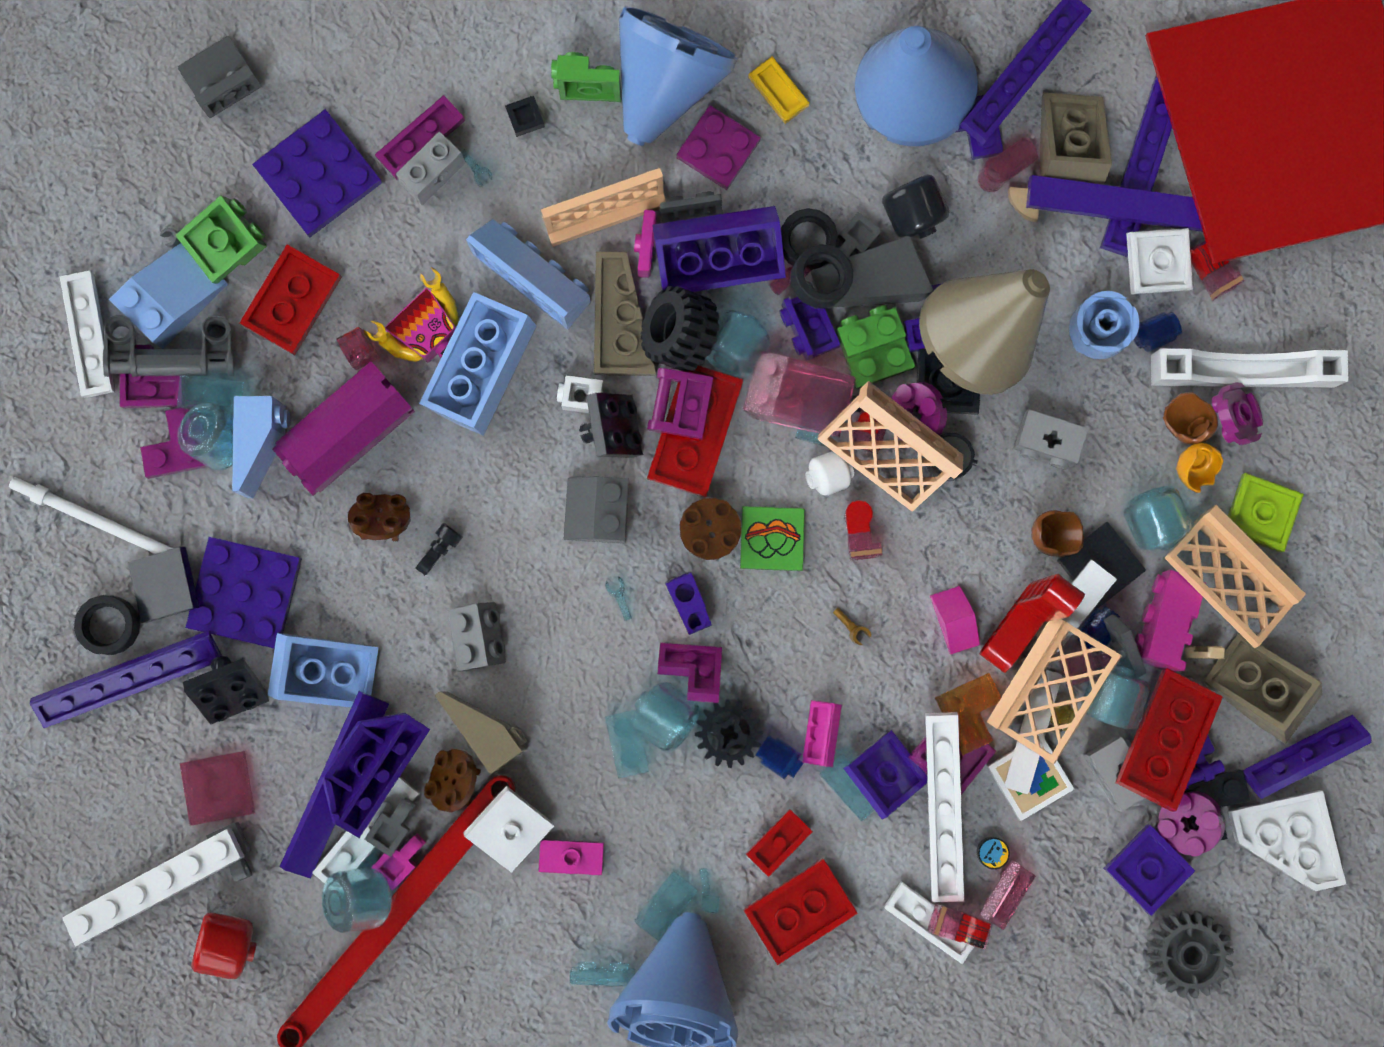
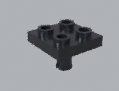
M919 349L917 382L928 383L941 393L943 398L940 400L947 413L978 415L980 394L966 390L952 382L940 371L944 365L935 353L932 352L928 355L926 349Z
M597 392L586 395L591 423L580 426L579 432H589L580 435L582 441L587 444L594 441L597 457L634 458L642 456V437L638 429L637 408L633 395Z
M216 657L210 664L212 671L183 682L184 692L210 725L269 702L267 690L243 658L231 663L229 657Z

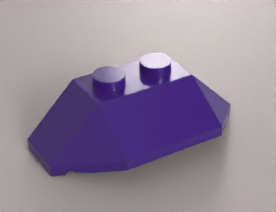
M406 713L358 721L322 775L332 822L360 838L430 729Z

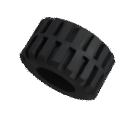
M670 286L666 290L660 291L657 298L654 297L650 307L647 308L641 325L640 339L643 340L641 346L642 350L645 351L646 357L651 359V361L687 372L688 370L696 369L698 365H702L705 362V358L711 354L712 347L717 341L716 336L720 324H718L720 317L719 312H716V304L706 296L678 286Z

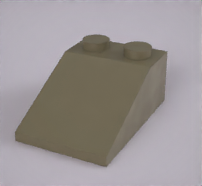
M1043 92L1039 161L1041 176L1105 184L1112 166L1103 97Z
M1240 633L1226 649L1224 659H1219L1203 680V683L1217 694L1223 696V699L1257 726L1285 744L1323 695L1322 682L1262 645L1254 648Z
M440 691L435 694L437 700L490 774L497 772L527 750L524 746L527 739L517 726L511 727L510 724L450 692Z

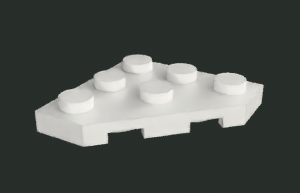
M1322 790L1228 810L1235 842L1313 891L1346 885Z

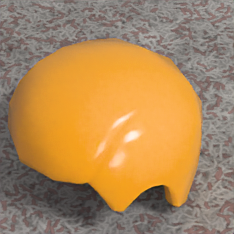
M1207 443L1191 445L1179 456L1176 466L1178 477L1188 489L1200 493L1201 486L1214 485L1215 476L1221 471L1224 460L1217 447Z

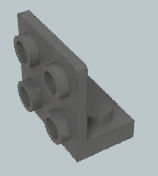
M226 36L178 66V70L194 93V98L209 118L214 117L262 87L229 36Z

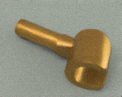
M839 608L833 612L850 631L849 635L852 642L862 645L856 639V634L860 630H863L871 638L869 629L857 626Z

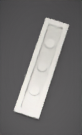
M89 270L59 276L81 397L88 398L115 392L113 376L111 374L110 377H104L103 372L104 326L94 273Z
M399 777L361 837L358 838L346 831L312 873L335 893H338L374 850L375 846L364 839L381 813L385 811L392 815L402 799L407 797L414 801L420 793L403 778Z

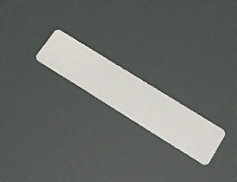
M1046 670L1048 682L1062 679L1061 674ZM1042 676L1037 684L1044 683ZM1060 684L1050 686L1054 703ZM1045 687L1034 689L1031 692L1030 703L1032 708L1049 705ZM1051 710L1034 712L1037 731L1048 728ZM1028 714L1024 716L1019 734L1032 732ZM1046 733L1038 735L1041 748L1043 746ZM1034 736L1025 737L1035 744ZM1018 741L1005 781V787L1028 794L1040 755Z

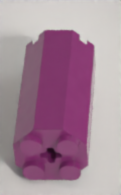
M371 361L276 441V446L272 450L283 461L282 464L294 477L297 475L302 480L303 486L314 496L317 492L321 493L415 411Z

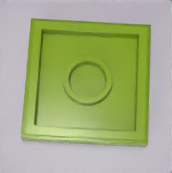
M1243 473L1228 517L1254 543L1282 553L1285 552L1304 494L1251 474Z

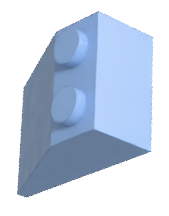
M180 243L132 276L109 301L129 318L153 343L164 349L228 283L224 279L218 284L212 283L182 243Z
M234 396L232 491L246 498H254L276 456V453L272 450L276 446L275 442L285 435V428L290 427L289 410H286V406L273 396Z
M277 633L268 696L277 700L352 707L358 691L368 695L372 694L379 647Z

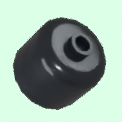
M929 174L888 192L882 198L884 209L895 233L900 238L905 236L912 237L917 234L920 239L927 237L937 231L935 226L946 220L950 213L936 179Z

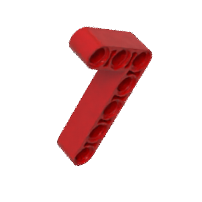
M1059 574L1031 582L987 640L979 655L1006 673L1019 658L1042 624L1048 621L1068 618L1080 605L1085 597V593Z

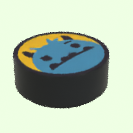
M987 837L977 847L979 862L989 869H1000L1009 860L1010 850L1008 845L997 837Z

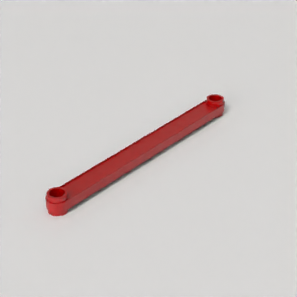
M499 775L487 783L280 1027L277 1034V1041L280 1047H302L474 845L465 837L463 832L496 798L493 790L494 784L499 780L504 781L516 793V785L512 778L507 775ZM287 1029H294L299 1033L298 1043H292L287 1039Z

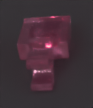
M1091 653L1088 654L1092 671L1107 666L1112 658L1106 653L1091 656ZM1084 655L1066 659L1070 677L1088 673ZM1060 660L1058 662L1062 671L1063 678H1066L1062 660ZM1090 678L1073 680L1072 685L1090 681Z

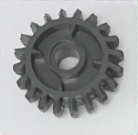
M1181 910L1180 920L1176 914L1170 913V924L1161 919L1158 921L1159 926L1162 928L1161 932L1154 929L1151 930L1150 934L1156 937L1155 943L1147 941L1146 946L1154 949V953L1146 954V959L1156 963L1149 967V971L1153 974H1158L1155 981L1160 985L1166 983L1165 990L1173 993L1176 990L1177 995L1182 998L1189 992L1192 998H1198L1200 989L1207 996L1210 995V984L1217 989L1221 988V984L1217 980L1219 976L1224 979L1229 978V974L1224 972L1223 969L1224 966H1233V962L1226 959V955H1231L1234 951L1232 948L1224 945L1231 939L1226 934L1220 935L1223 931V926L1218 923L1213 925L1214 919L1211 916L1207 915L1202 919L1201 912L1194 911L1190 916L1188 911ZM1193 946L1195 948V957L1191 961L1185 962L1183 957L1186 948Z

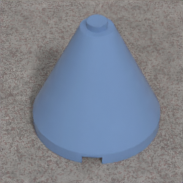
M625 6L619 17L623 128L624 132L628 134L627 139L640 146H644L645 142L652 143L733 71L738 60L735 54L684 26L682 28L666 22V18Z
M921 26L900 29L878 40L862 58L855 78L856 102L863 120L872 130L875 129L886 136L887 141L904 146L930 145L954 134L959 129L962 121L974 108L977 97V71L969 52L952 36L936 29Z
M685 912L682 916L677 917L610 1008L607 1025L614 1033H619V1028L622 1027L629 1031L627 1040L647 1047L737 1046V1024L707 924L701 920L700 915Z

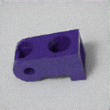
M691 572L664 582L689 635L712 626L705 609L706 606Z

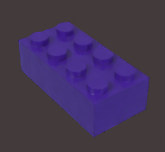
M775 206L652 225L662 290H666L670 286H678L692 292L786 278L780 219Z

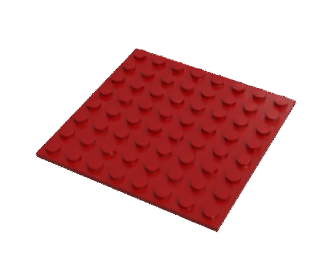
M1294 0L1146 33L1145 37L1213 264L1384 225V7L1382 0Z

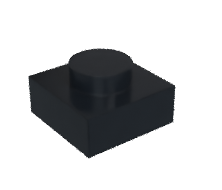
M534 95L505 105L516 137L545 127Z

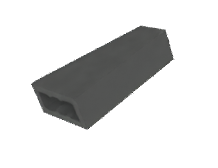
M910 236L899 238L848 257L854 271L853 283L848 293L839 302L826 308L908 303L925 300L933 292V289ZM829 264L810 271L805 280L811 289L818 293L827 294L837 288L840 277L836 268Z

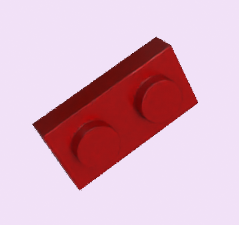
M789 809L749 849L746 855L769 877L813 831Z

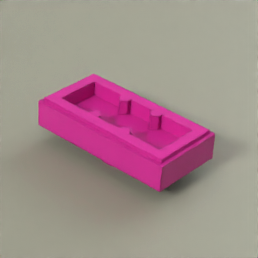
M644 210L642 234H636L634 252L639 253L638 277L643 278L651 276L654 249L652 225L657 222V214L653 210Z
M811 700L803 763L833 767L841 704Z
M542 839L540 841L539 872L602 875L604 842Z

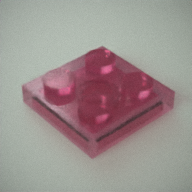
M245 751L180 763L190 826L255 813Z

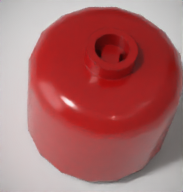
M207 913L204 915L191 963L192 970L196 973L226 979L239 978L244 971L246 961H253L257 946L256 942H251L253 935L252 923L247 919L218 913Z

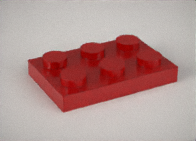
M287 244L239 324L295 356L342 276Z
M823 858L743 909L777 965L858 914Z

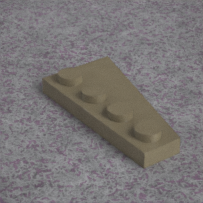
M596 252L594 375L656 376L653 361L646 357L645 351L642 350L641 346L643 340L640 339V333L642 332L643 318L627 252Z

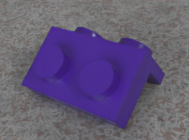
M788 297L783 300V309L779 310L785 327L791 326L795 337L791 338L798 355L803 354L805 360L808 361L840 347L841 344L825 308L814 309V307L803 303L798 297L791 300Z

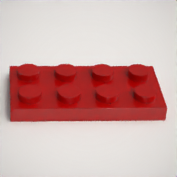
M698 365L696 369L688 370V372L713 377L702 440L661 433L647 480L706 498L744 380ZM680 382L677 383L665 422L673 423Z
M1168 668L1163 669L1115 783L1171 812L1177 811L1223 696Z

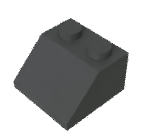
M601 476L568 478L563 540L625 544L629 478Z

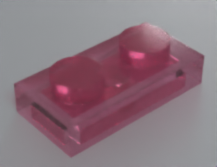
M1011 861L1009 866L1002 872L1000 881L991 896L986 899L984 908L979 915L1004 930L1036 875Z

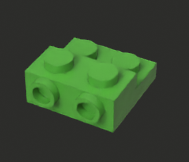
M568 52L565 55H558L557 60H552L551 77L554 89L559 90L560 100L621 102L620 70H614L613 67L608 65H599L595 69H591L589 56H584L579 52Z
M221 195L175 235L214 284H218L239 265L245 266L267 247L262 240L266 236L263 230L254 222L250 224L244 217L247 213L245 207L237 199L231 200Z
M887 305L879 306L869 311V317L859 320L858 315L848 317L840 322L841 327H838L835 332L841 344L840 347L856 390L862 388L868 381L874 384L915 368L905 340L906 334L896 307L888 310Z

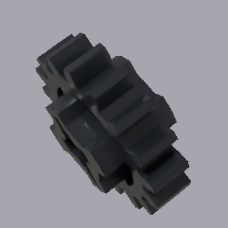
M730 699L725 700V707H720L718 703H713L714 711L712 713L709 710H703L707 717L706 720H697L696 722L702 726V731L695 732V736L703 739V742L699 743L697 747L698 749L706 748L708 750L704 756L706 760L715 756L716 766H719L722 760H726L728 768H732L733 760H737L742 766L744 765L743 756L748 755L754 758L755 755L751 748L753 746L761 747V744L755 740L756 736L763 734L762 730L755 729V725L760 722V718L751 719L750 715L753 709L750 707L744 712L741 710V701H738L735 707H731ZM730 712L728 720L719 724L712 721L717 715ZM741 716L749 726L750 735L742 733L739 726ZM735 719L733 731L737 733L736 739L730 738L723 748L724 736L720 734L721 728L727 729L732 720ZM707 731L716 735L719 742L717 750L713 749L710 745ZM736 744L745 745V748L740 752L727 755L730 747Z

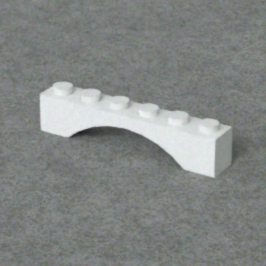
M1160 348L1151 355V386H1227L1238 382L1242 383L1245 387L1335 388L1348 382V350H1312L1274 354H1229L1195 349Z

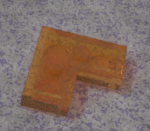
M990 673L935 697L942 713H958L959 748L962 755L993 741L979 713L998 704L1002 698Z

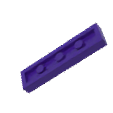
M1350 715L1244 769V778L1259 798L1263 799L1372 743L1371 734L1353 715Z

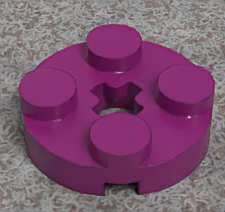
M924 382L900 385L891 399L912 415L913 409L918 406V412L922 415L921 419L918 420L940 436L947 421V410L943 408L940 400L943 398L941 393L934 386Z
M1236 382L1222 387L1218 395L1212 397V407L1219 415L1223 426L1222 435L1226 442L1247 445L1261 438L1262 433L1257 434L1258 427L1263 426V418L1252 393L1245 394L1240 389L1245 386L1242 383Z
M1199 791L1184 792L1177 811L1171 812L1163 807L1161 808L1158 832L1177 852L1185 855L1199 856L1213 849L1221 841L1225 831V822H1223L1220 813L1221 809L1213 798ZM1192 815L1197 818L1195 823L1199 826V829H1187L1184 818H1190Z

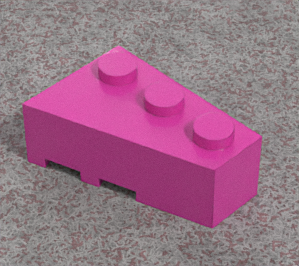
M1167 570L1163 571L1161 575L1158 574L1152 586V592L1155 593L1153 601L1145 607L1142 615V621L1145 622L1141 634L1137 633L1134 639L1143 663L1161 670L1168 668L1174 672L1185 671L1187 662L1181 660L1184 645L1190 646L1192 643L1193 635L1189 634L1193 619L1198 618L1203 596L1179 572Z

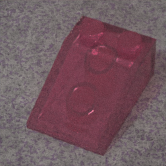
M759 351L743 411L753 419L821 433L849 405L856 378L788 356ZM834 431L830 436L840 438L841 431Z

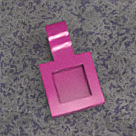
M417 833L401 850L398 848L392 857L384 853L370 869L392 890H395L416 868L417 865L411 858L424 846L426 841Z

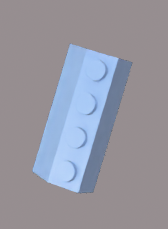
M492 219L469 235L466 241L476 258L567 330L591 302L590 296L587 294L589 289L576 278L573 281L569 280L563 275L565 270L552 259L549 262L545 261L539 256L541 251L530 241L527 240L524 244L515 236L518 233L506 222H502L500 225Z
M473 292L419 404L464 428L484 436L537 325L528 315Z

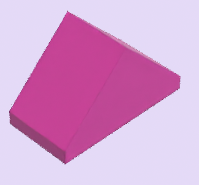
M958 586L930 595L949 654L951 655L980 645L975 613L961 587Z

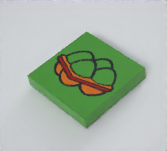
M742 506L740 569L803 571L805 509Z

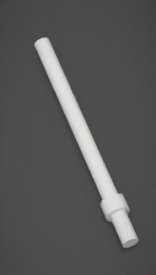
M13 477L10 481L9 488L30 497V501L41 506L45 504L154 554L174 549L51 493V489L40 484L35 486L17 477Z

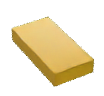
M773 56L748 74L750 81L785 124L809 107V101Z

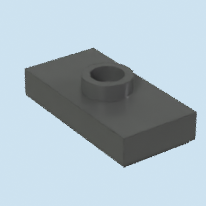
M1112 614L1104 619L1112 640V644L1109 645L1110 649L1122 655L1119 660L1120 663L1137 679L1146 674V668L1131 629L1116 615Z

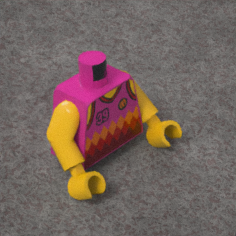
M433 267L430 268L435 273V278L432 281H426L421 274L420 279L426 288L390 323L384 327L383 324L377 321H371L378 327L377 334L373 336L364 330V335L367 338L378 341L379 345L395 358L412 362L423 359L427 363L437 354L441 358L456 329L455 327L458 325L459 316L456 301L445 284L440 283V273Z

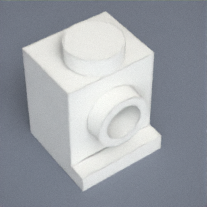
M566 375L565 384L559 383L557 402H562L563 410L589 413L587 398L582 402H578L574 398L577 392H584L586 395L596 392L603 393V380Z

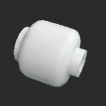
M831 451L812 458L809 463V471L805 473L811 489H816L821 495H830L849 487L851 479L854 477V469L852 465Z

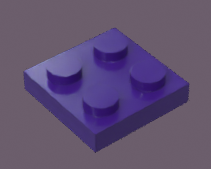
M892 730L883 735L843 768L881 819L887 818L927 784L926 774L909 758L910 753Z
M1149 824L1103 868L1150 916L1195 872L1177 851Z

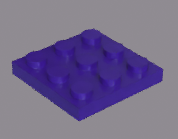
M326 109L252 164L309 238L382 184L381 179Z
M208 537L195 588L199 608L189 611L185 628L201 632L209 630L214 635L275 649L277 633L283 634L302 558Z

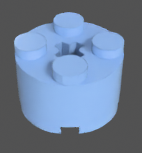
M1114 291L1097 292L1087 298L1074 311L1069 323L1070 338L1075 350L1093 359H1107L1117 355L1133 341L1138 333L1139 315L1136 308L1126 300L1125 296ZM1102 320L1103 325L1107 326L1109 329L1104 330L1103 326L1099 325V322Z

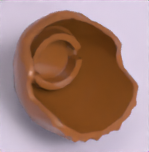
M1193 392L1181 393L1165 407L1163 420L1166 427L1176 439L1184 444L1204 443L1217 430L1218 417L1210 403L1205 402Z
M1050 510L1039 515L1034 521L1031 528V538L1035 547L1041 553L1051 557H1065L1076 554L1083 548V525L1079 516L1074 512Z

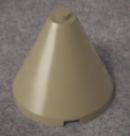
M1029 269L957 278L946 281L938 286L925 300L920 312L919 324L922 341L928 355L934 352L944 365L940 371L960 387L985 395L1002 393L1021 381L1029 371L1050 292V285L1046 276L1037 270Z

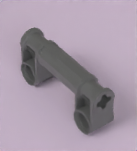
M114 315L105 323L103 349L104 377H110L111 374H131L132 377L207 376L208 373H228L229 376H234L232 332L230 323L223 316L212 315L203 322L202 349H137L136 331L129 318L123 315ZM123 326L129 329L128 334L123 338L112 336L114 329ZM217 326L226 330L221 338L211 337L209 331Z

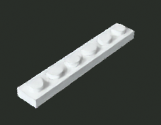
M925 713L932 902L964 901L958 713Z
M232 828L226 829L62 917L74 945H82L245 856Z

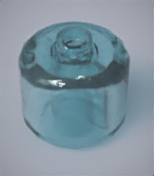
M727 310L719 316L718 324H720L716 336L717 341L712 347L711 354L706 359L712 366L725 374L737 378H746L753 373L769 348L770 335L754 316L737 310Z
M203 402L194 406L183 417L177 432L178 444L182 451L212 470H225L232 467L234 414L215 402Z
M1161 486L1143 492L1126 502L1122 508V514L1133 539L1142 550L1170 549L1192 529V520L1179 491L1174 486Z
M1117 664L1105 680L1086 715L1109 725L1130 730L1135 729L1140 724L1151 688L1145 680L1134 676L1135 670ZM1097 667L1093 671L1105 669V667ZM1101 674L1094 675L1095 684ZM1090 679L1084 697L1088 696L1092 690Z
M660 682L649 692H643L635 704L637 709L632 718V726L637 734L662 752H673L684 742L694 728L701 713L700 705L696 701H687V694L671 683Z
M361 868L338 871L331 874L325 882L322 891L323 914L327 923L334 931L349 933L374 929L382 926L389 917L392 901L391 890L386 877L379 870Z

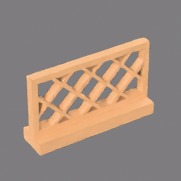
M658 168L541 209L542 219L552 247L644 215V210H660V203L665 202L661 169Z
M870 381L860 389V394L818 435V440L911 511H914L950 477L955 479L963 471V454ZM860 407L870 415V422H852V414ZM875 429H889L894 433V440L876 441ZM849 430L850 442H836L830 435L834 431ZM853 430H871L872 441L854 442ZM912 447L918 452V459H900L899 448ZM895 448L896 459L878 460L877 449ZM855 449H873V460H860L855 456ZM919 466V477L901 478L900 467ZM923 466H936L942 472L937 477H923ZM896 467L897 478L882 477L879 474L878 468ZM920 485V493L911 499L902 492V486Z
M1217 505L1201 514L1195 520L1191 529L1165 556V559L1254 648L1262 644L1292 606L1299 603L1306 595ZM1199 530L1210 539V546L1199 545L1197 533ZM1181 550L1192 551L1193 566L1186 565L1177 556ZM1200 552H1211L1213 567L1201 566ZM1220 553H1224L1232 561L1233 568H1221ZM1202 573H1214L1216 588H1209L1203 582ZM1222 574L1234 575L1235 589H1224ZM1242 575L1247 576L1254 583L1255 591L1244 590ZM1225 595L1237 597L1238 611L1231 610L1226 605ZM1245 596L1256 597L1258 612L1247 611ZM1265 598H1269L1279 608L1276 613L1266 612ZM1248 618H1259L1261 631L1258 635L1249 628Z
M1062 619L1049 621L990 715L987 723L1000 729L1055 764L1122 655ZM1069 631L1080 638L1083 651L1065 655L1062 642ZM1085 641L1096 648L1087 649ZM1059 649L1061 656L1054 657ZM1103 651L1112 657L1105 669L1092 671L1088 654ZM1084 655L1088 673L1070 677L1066 659ZM1062 660L1066 678L1048 682L1047 666L1051 662ZM1101 674L1095 684L1094 675ZM1042 676L1044 683L1037 684ZM1089 677L1092 687L1091 692L1088 696L1076 698L1072 681ZM1067 682L1071 700L1054 703L1050 686ZM1045 687L1049 705L1032 708L1029 698L1031 692L1034 689ZM1084 701L1083 705L1078 710L1077 703ZM1026 702L1027 710L1020 711ZM1072 704L1075 713L1073 721L1059 726L1055 708ZM1050 709L1054 727L1037 731L1033 713ZM1028 714L1032 732L1019 734L1010 728L1017 716ZM1068 728L1062 737L1060 730ZM1056 731L1058 745L1053 753L1050 754L1041 748L1038 735ZM1034 736L1035 744L1025 737Z

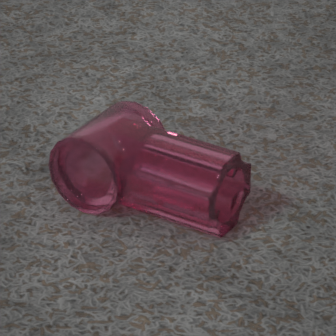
M1023 137L999 155L990 158L979 171L977 177L979 186L984 191L996 192L1006 182L1036 162L1039 156L1032 142ZM988 170L997 171L1000 179L992 178Z

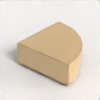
M1009 187L1008 198L1011 205L1024 219L1037 222L1039 209L1026 208L1028 188Z
M1222 646L1184 647V658L1224 659L1225 648H1222Z

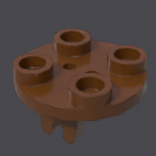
M362 493L357 496L356 503L351 506L348 512V525L353 533L360 536L362 540H387L392 538V541L398 542L399 535L407 529L411 522L410 508L406 504V498L399 494L391 496Z
M703 498L692 503L684 511L679 524L680 538L685 548L694 556L704 560H718L729 555L738 545L741 536V520L736 510L727 501L717 498ZM710 520L712 525H706V521ZM713 532L715 537L710 538L709 533Z
M458 749L441 750L435 757V764L431 770L429 781L424 787V795L427 799L431 800L432 805L444 812L452 813L461 809L464 805L469 806L477 775H480L481 769L476 768L472 756L466 751Z

